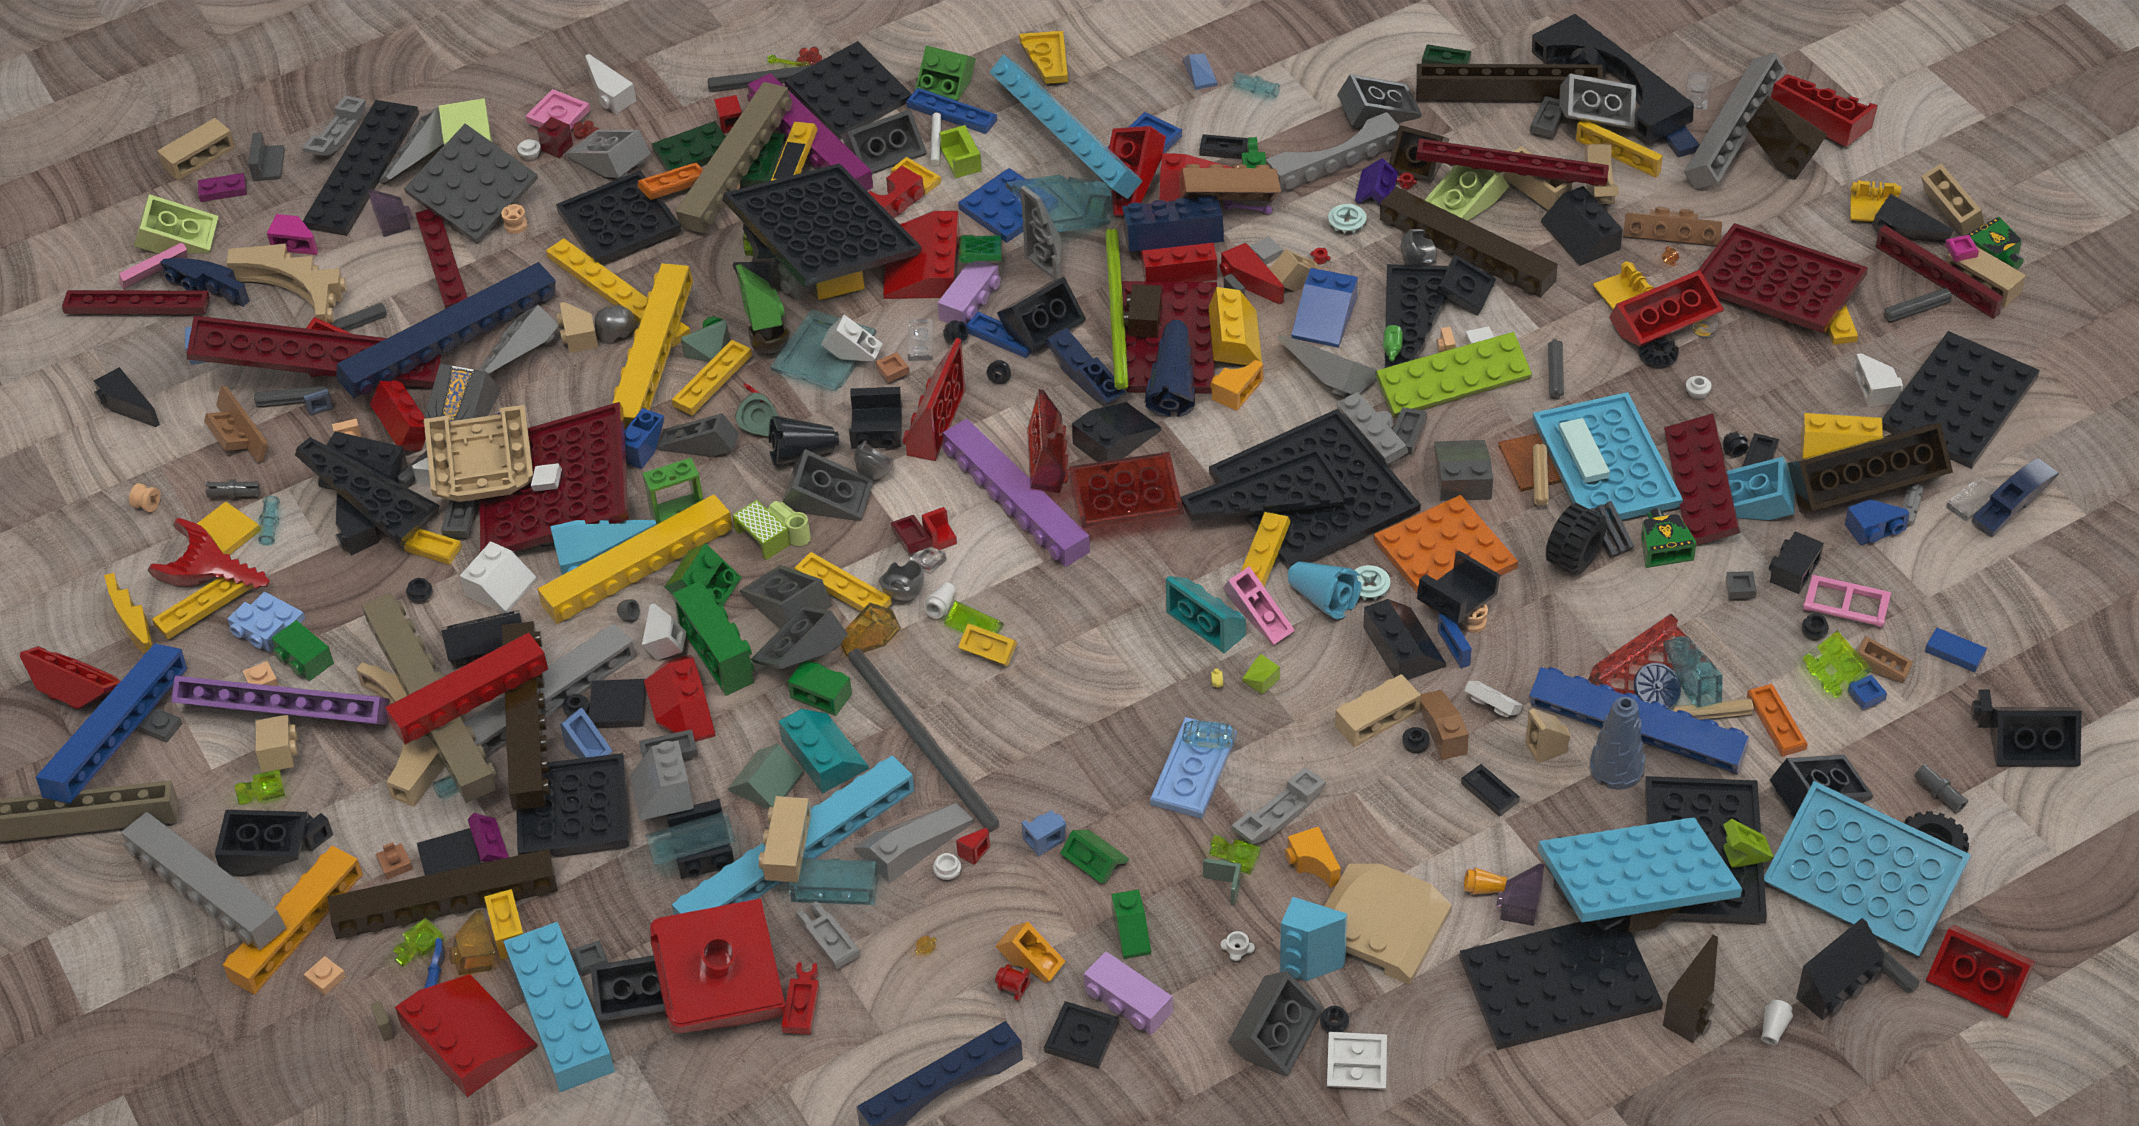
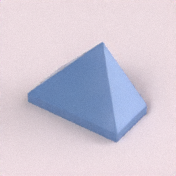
M1205 53L1183 57V62L1195 90L1217 86V80Z
M579 708L560 724L565 747L578 758L603 756L613 751L583 708Z

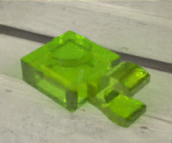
M280 770L252 775V782H241L234 785L239 805L249 803L256 796L258 802L285 796Z
M1214 835L1210 843L1212 847L1209 854L1214 857L1224 858L1231 863L1241 864V872L1251 875L1260 856L1261 847L1238 839H1234L1231 845L1223 837Z
M424 918L403 934L405 942L398 944L393 949V952L397 955L395 961L404 967L411 962L416 952L424 956L435 948L436 938H440L442 942L444 941L443 933Z

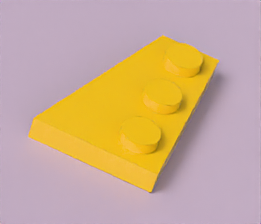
M1063 31L1018 34L1019 42L1045 84L1068 82Z

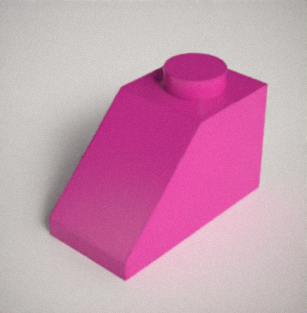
M275 215L267 232L270 245L286 244L288 252L317 255L318 250L314 236L299 216Z

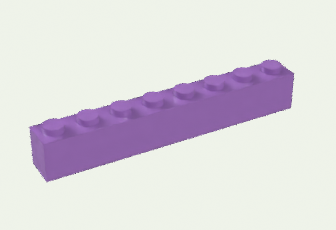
M968 419L943 432L944 443L942 447L946 455L952 456L958 462L959 467L973 477L978 486L984 487L989 496L994 501L997 500L1003 506L1005 512L1008 515H1012L1018 521L1023 530H1028L1033 535L1035 541L1049 551L1054 560L1060 561L1067 567L1090 553L1089 535Z
M175 676L171 702L387 725L388 716L385 707L389 705L390 699L377 696Z

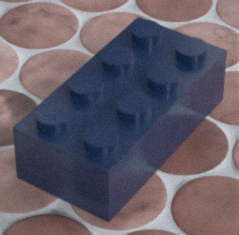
M1203 195L1195 199L1182 197L1175 201L1155 200L1148 204L1135 202L1130 203L1128 206H1122L1124 234L1129 252L1224 242L1223 214L1217 196Z

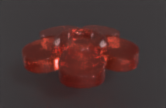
M811 47L809 51L807 48H802L799 51L801 57L797 58V64L799 66L814 65V63L816 64L823 60V58L819 54L817 47Z
M589 120L585 121L584 125L581 122H576L573 135L577 139H582L583 137L585 139L594 131L599 130V128L593 127L594 123Z

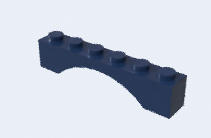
M1006 1021L1000 1023L856 1106L859 1126H905L923 1107L947 1090L976 1077L1000 1074L1022 1061L1023 1054L1020 1038Z

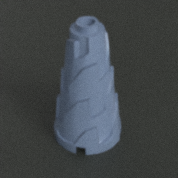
M1620 697L1611 705L1609 715L1606 714L1604 725L1599 731L1597 743L1593 747L1589 768L1591 775L1600 785L1601 781L1607 783V788L1622 790L1631 788L1638 784L1640 777L1644 775L1645 754L1643 753V742L1641 741L1642 722L1639 718L1638 704L1630 697Z

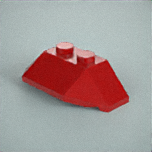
M40 646L20 652V659L36 689L47 694L51 699L68 703V706L81 709L86 705L97 702L110 694L121 682L112 674L75 658L57 652H49Z
M692 655L665 661L644 680L656 724L671 733L692 729L695 742L716 737L704 689Z

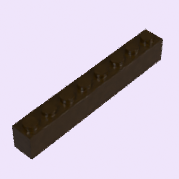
M1417 64L1416 100L1543 101L1545 96L1560 100V85L1569 74L1603 79L1602 65Z
M1395 187L1380 202L1381 221L1405 233L1410 229L1425 230L1423 237L1432 239L1436 248L1453 256L1457 255L1475 267L1541 298L1556 282L1557 263L1407 191Z
M534 621L502 625L503 646L530 633L537 644L543 647L541 631H536ZM543 673L505 692L508 786L513 810L546 806V795H550L549 779H545L544 773H549L548 758L543 755V752L548 751L547 737L542 735V730H547L546 716L541 714V709H546L545 695L540 693V688H545Z
M550 849L328 896L330 920L336 939L350 938L368 932H378L391 927L406 926L414 922L433 920L451 914H461L483 907L487 908L485 896L512 889L515 902L529 897L544 896L557 892L558 887Z

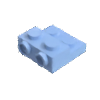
M263 592L251 605L244 602L227 620L230 625L229 630L237 638L242 637L250 641L254 647L258 649L263 648L271 653L275 649L272 637L295 620L301 623L305 616L301 610Z

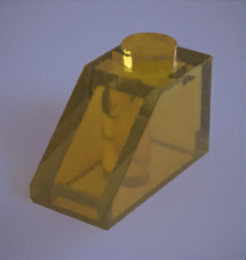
M869 602L845 629L848 635L842 640L841 644L845 655L849 657V652L855 648H859L865 653L886 646L901 629L893 610Z
M481 909L475 910L454 937L453 947L449 948L450 963L452 965L455 964L458 975L492 971L495 951Z

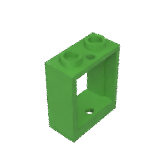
M692 458L642 473L650 515L656 521V525L703 500L700 477ZM689 481L691 494L657 504L656 491Z

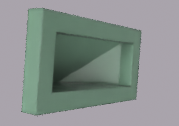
M725 320L681 337L683 354L686 358L710 362L730 340Z

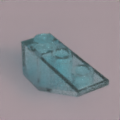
M1678 636L1674 639L1663 641L1665 650L1685 695L1697 708L1721 703L1723 674L1689 636Z

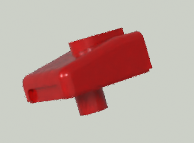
M761 898L660 917L651 923L649 938L668 1026L673 1032H694L783 1017L786 1006Z

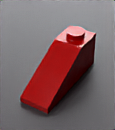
M1246 242L1221 253V264L1219 267L1224 277L1231 274L1245 287V290L1279 305L1284 303V285Z

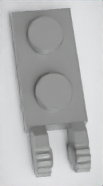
M817 901L810 904L813 914L817 917L814 921H811L802 910L796 913L797 920L836 970L860 956L858 947L829 912L827 913Z

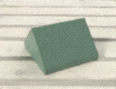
M775 744L758 750L728 789L729 792L769 809V807H774L776 796L786 797L803 776L804 771L779 744Z

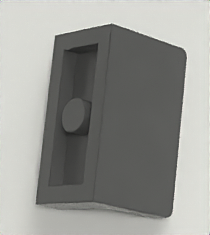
M262 132L252 134L248 162L253 181L281 179L285 152L284 145L266 146Z

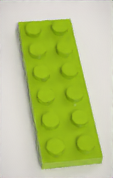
M1510 332L1376 371L1375 376L1394 418L1399 416L1402 407L1416 410L1426 409L1530 379L1532 372L1515 333Z

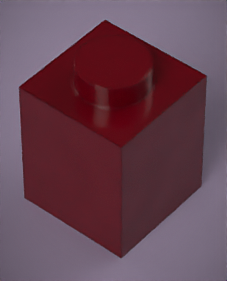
M550 117L537 130L541 151L560 159L573 146L570 125Z

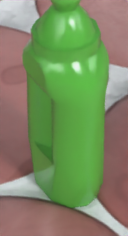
M1397 325L1387 326L1383 335V348L1391 362L1395 360V357L1402 349L1403 332L1401 327Z

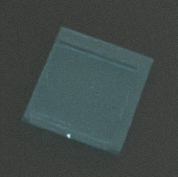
M1061 174L1006 182L1005 186L1020 201L1022 186H1026L1037 194L1043 201L1058 232L1110 223V220L1102 211Z
M811 309L772 364L771 370L837 391L838 388L844 385L859 361L839 359L821 345L828 329L840 318ZM858 324L872 336H875L876 329Z

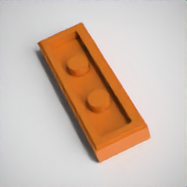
M697 163L689 164L638 180V188L652 200L692 187L703 169Z
M1769 684L1748 690L1747 698L1752 700L1756 714L1781 757L1807 750L1808 743L1774 685Z

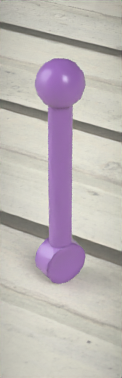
M1233 201L1224 202L1225 209L1240 208L1262 211L1267 215L1271 214L1273 210L1269 205L1260 207L1233 203Z

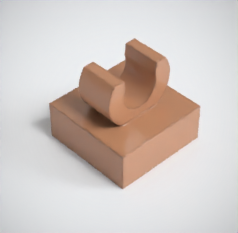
M391 842L383 846L384 851L376 853L377 860L387 880L413 869L402 843L394 845Z

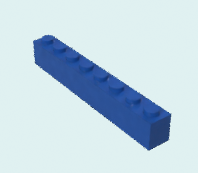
M154 643L38 773L36 780L43 798L69 804L74 800L174 685V677L182 676L187 670L182 649Z
M1540 667L1529 694L1531 705L1602 729L1606 714L1609 715L1611 705L1616 699L1630 697L1638 704L1639 718L1642 722L1641 741L1643 743L1738 774L1749 746V736L1745 735L1742 730L1720 727L1717 722L1710 719H1703L1702 721L1693 718L1690 713L1683 710L1675 712L1666 709L1667 707L1659 702L1652 701L1648 703L1642 701L1640 697L1632 693H1625L1624 695L1615 692L1608 685L1600 684L1597 686L1591 684L1581 676L1570 677L1564 675L1557 668L1549 667L1546 669Z

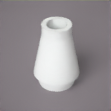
M943 583L940 588L925 599L924 610L931 618L939 619L947 615L952 598L956 593V589L951 583Z
M1771 1000L1769 1005L1765 1006L1761 1040L1769 1045L1778 1044L1780 1037L1793 1018L1791 1005L1781 1000Z

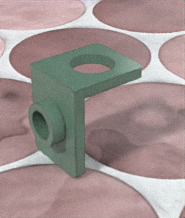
M1204 859L1203 877L1232 882L1231 905H1235L1241 882V864L1231 863L1226 860Z

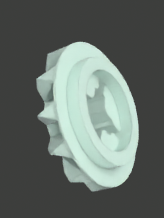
M1353 204L1338 205L1329 212V226L1334 227L1335 231L1342 230L1344 234L1347 231L1355 233L1356 229L1362 230L1363 225L1366 224V213L1362 208ZM1347 216L1350 218L1349 222H1345Z
M1371 565L1355 569L1360 575L1357 576V579L1362 585L1360 596L1363 597L1364 601L1367 598H1373L1376 601L1378 596L1385 597L1386 591L1390 589V577L1386 571ZM1365 582H1366V583L1374 582V586H1372V585L1365 586Z

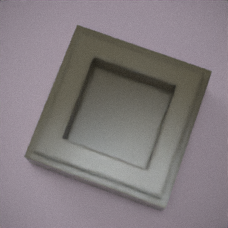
M377 1001L370 1004L384 1042L393 1039L394 1033L382 1002Z

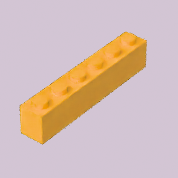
M333 845L325 853L321 854L312 868L300 877L299 882L282 897L275 907L286 929L261 950L251 943L246 945L243 942L234 952L229 954L226 961L222 964L228 980L255 995L329 913L328 896L348 892L363 876L358 859Z

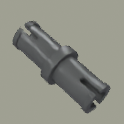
M230 479L229 482L207 481L206 487L209 488L206 489L207 497H229L230 499H236L237 497H259L260 492L257 491L260 490L259 481L237 482L236 479Z
M1927 764L1921 766L1915 773L1914 777L1932 791V796L1936 799L1940 798L1954 812L1959 813L1967 805L1968 799L1956 791L1948 779H1942Z

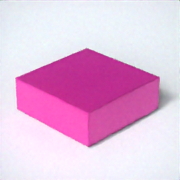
M1969 235L1946 239L1945 247L1955 262L1978 257L1979 250Z

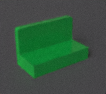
M1072 830L1060 852L1062 856L1100 883H1107L1116 864H1127L1129 860L1127 856L1090 830Z

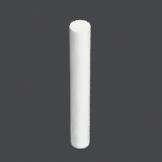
M940 113L932 115L930 164L932 166H938L940 163Z

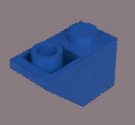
M642 408L624 431L626 464L642 469L653 456L664 423V415Z
M1870 499L1848 507L1844 525L1861 546L1870 542H1877L1893 534L1897 535L1906 530L1909 511Z

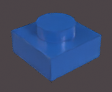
M1872 674L1849 684L1848 687L1849 694L1863 710L1886 700L1887 692Z

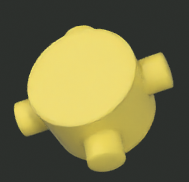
M1218 668L1211 671L1212 687L1216 688L1223 687L1222 671H1219Z

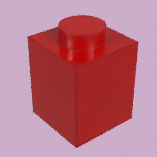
M737 95L714 99L718 123L724 134L730 132L742 114Z

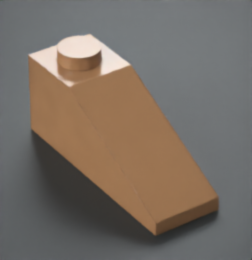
M1442 690L1421 694L1420 710L1441 760L1466 755L1469 733L1459 711Z

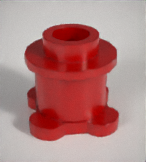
M1007 964L1004 968L1001 967L995 977V983L998 984L997 989L1014 993V1000L1020 1001L1030 984L1031 979L1029 975L1031 970L1025 968L1023 972L1013 969L1011 964Z

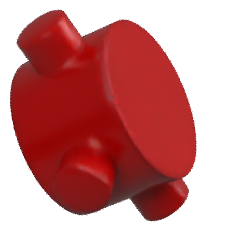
M1403 173L1400 175V178L1396 179L1400 187L1405 190L1411 189L1414 184H1417V180H1414V176L1410 173Z
M1316 248L1310 253L1313 256V261L1319 265L1325 264L1331 259L1326 248Z

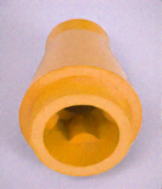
M1477 867L1466 870L1464 891L1470 892L1471 895L1505 893L1507 877L1499 876Z

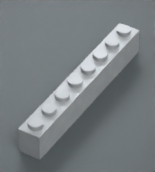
M1776 52L1752 60L1685 168L1684 173L1695 189L1719 183L1749 134V130L1746 128L1747 123L1766 96L1771 97L1774 83L1786 73L1787 69Z
M613 623L548 666V670L543 672L545 688H540V693H544L546 709H541V714H545L547 718L562 708L563 702L567 697L574 694H583L591 688L592 681L605 679L635 659L633 641ZM505 696L492 702L490 706L464 722L466 727L471 726L476 737L474 743L476 745L481 744L486 758L507 745Z
M148 812L144 813L121 832L126 841L123 845L131 856L135 857L138 855L148 869L153 867L162 880L165 882L170 880L179 893H187L189 899L198 907L202 905L211 918L216 919L218 917L228 931L232 932L235 930L239 938L246 945L251 943L261 950L286 929L275 908Z

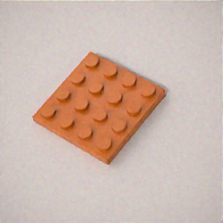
M1461 495L1374 534L1376 545L1416 593L1418 592L1419 579L1425 574L1438 580L1453 569L1455 553L1458 550L1497 572L1500 576L1518 568V560Z

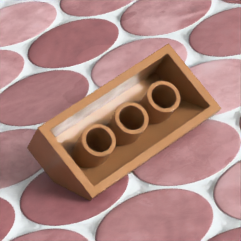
M1188 164L1179 172L1180 198L1195 199L1203 195H1211L1213 197L1217 196L1218 201H1274L1281 193L1277 169H1270V165H1257L1256 168H1247L1246 165H1233L1232 168H1223V165L1213 164L1209 165V168H1200L1198 164Z

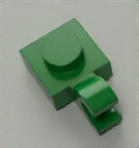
M1248 137V153H1242V165H1246L1247 168L1266 165L1265 152H1258L1257 137Z

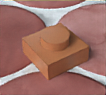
M897 352L875 361L876 369L887 383L909 374V366Z

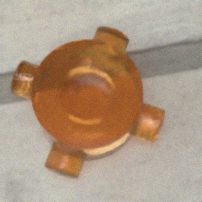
M1667 246L1665 248L1666 251L1662 253V259L1666 264L1675 266V262L1679 260V254L1674 248Z

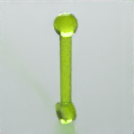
M775 55L767 57L769 63L778 62L799 67L810 65L807 61L776 58Z

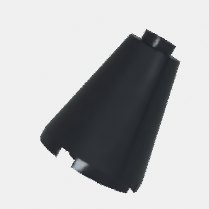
M773 416V419H770L768 440L769 443H772L773 451L769 452L773 466L797 462L804 449L817 455L833 452L835 446H839L838 431H834L832 426L781 416Z

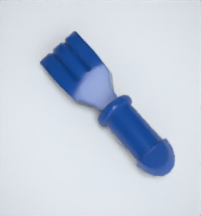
M436 938L435 951L431 965L428 967L425 988L437 985L439 974L442 972L440 966L445 958V948L440 938Z

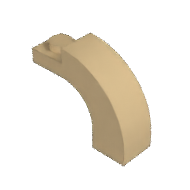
M1584 144L1585 162L1609 165L1607 185L1592 186L1586 184L1587 190L1600 204H1615V196H1619V189L1614 184L1612 176L1611 145Z

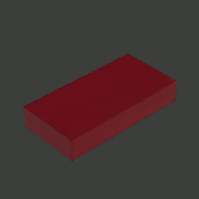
M910 515L890 523L893 533L908 554L933 546L931 537L915 515Z

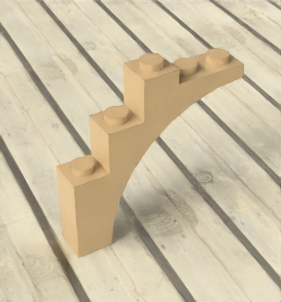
M286 244L232 248L228 250L226 264L228 268L233 270L237 281L268 283L286 288L305 299L315 310L316 318L329 324L334 323L332 308L336 307V302H342L343 292H347V281L345 277L341 276L340 268L320 270L319 266L314 264L313 256L293 257L292 253H288Z
M363 662L356 669L361 686L378 694L380 697L390 699L389 704L407 696L395 674L384 671L376 665L371 666ZM428 733L406 745L403 743L397 765L387 780L391 798L415 807L445 767Z

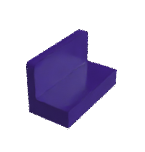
M1383 158L1364 168L1361 172L1355 202L1359 204L1372 197L1380 204L1395 188L1398 171Z

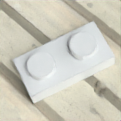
M1468 681L1464 690L1472 695L1471 699L1482 705L1488 703L1494 706V712L1504 717L1519 715L1524 706L1480 681Z

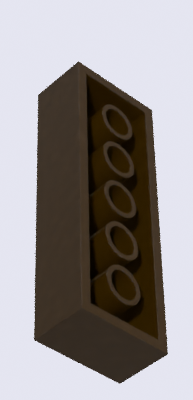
M1941 423L1920 426L1787 463L1800 513L1816 511L1953 473Z

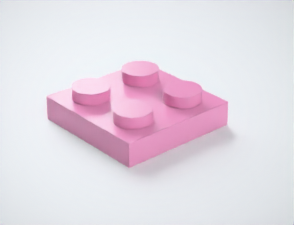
M552 89L526 115V121L540 128L550 117L569 124L571 130L590 111V105L587 102Z

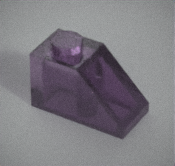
M373 189L368 190L372 209L383 237L411 229L409 220L413 219L409 205L404 206L401 197Z
M1539 863L1506 881L1504 892L1499 891L1496 908L1501 909L1500 920L1534 926L1545 864Z

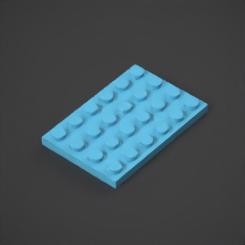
M1628 392L1533 413L1532 420L1543 443L1547 447L1549 456L1573 504L1578 503L1591 509L1612 501L1621 520L1646 515L1649 511L1657 508L1662 511L1677 508L1683 503V499ZM1584 419L1610 471L1609 478L1588 483L1584 482L1558 430L1559 423Z
M1813 781L1764 876V883L1851 925H1854L1863 918L1867 921L1875 937L1920 958L1971 859V855Z
M1695 818L1539 841L1538 844L1540 855L1581 922L1738 898L1742 892V887Z

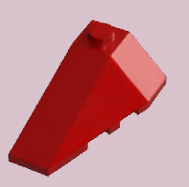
M1151 126L1112 129L1109 149L1143 180L1129 199L1112 189L1113 214L1116 217H1123L1122 206L1142 202L1162 159L1166 136Z

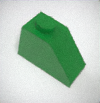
M1139 889L1111 894L1112 915L1123 959L1150 955L1151 947Z

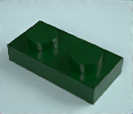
M1427 44L1422 57V64H1469L1471 51Z

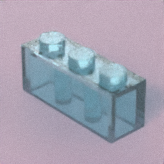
M726 812L645 834L654 865L735 842L729 816Z
M803 858L799 881L789 882L791 902L814 903L817 901L818 903L875 905L878 883L876 861Z

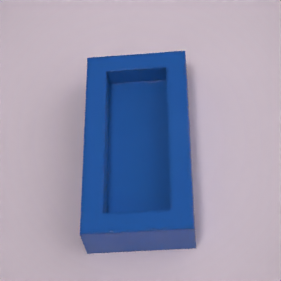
M1440 613L1438 616V633L1459 667L1470 666L1471 646L1457 624Z
M1940 628L1935 629L1925 648L1926 653L1972 672H1976L1987 651V648Z

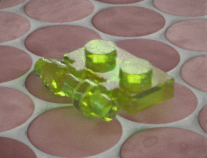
M1838 630L1817 646L1823 654L1822 656L1815 658L1811 653H1808L1803 657L1807 670L1812 675H1816L1820 679L1821 686L1825 691L1831 692L1834 697H1839L1843 693V689L1839 685L1845 680L1848 684L1864 678L1872 671V668ZM1830 664L1837 670L1833 675H1830L1825 670Z

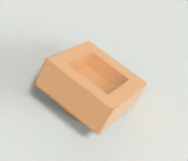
M1451 327L1441 328L1440 338L1436 340L1438 353L1456 348Z
M357 419L332 424L334 432L362 437Z
M268 661L243 671L247 683L278 686L277 679Z
M326 956L304 973L306 981L324 995L346 977L344 970Z

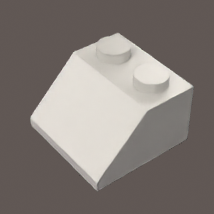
M491 541L460 575L466 597L501 613L509 612L537 581L536 576L511 550Z

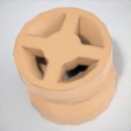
M508 205L502 210L504 228L508 233L518 234L527 228L525 210L521 205Z
M137 483L130 492L129 504L133 508L142 507L147 512H153L160 503V490L155 487L147 488L146 485Z
M1484 604L1461 621L1462 628L1472 633L1483 631L1487 625V605Z

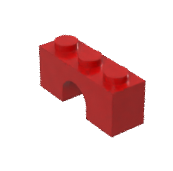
M900 166L886 177L887 195H878L872 191L868 192L895 218L924 195L923 177L904 166Z

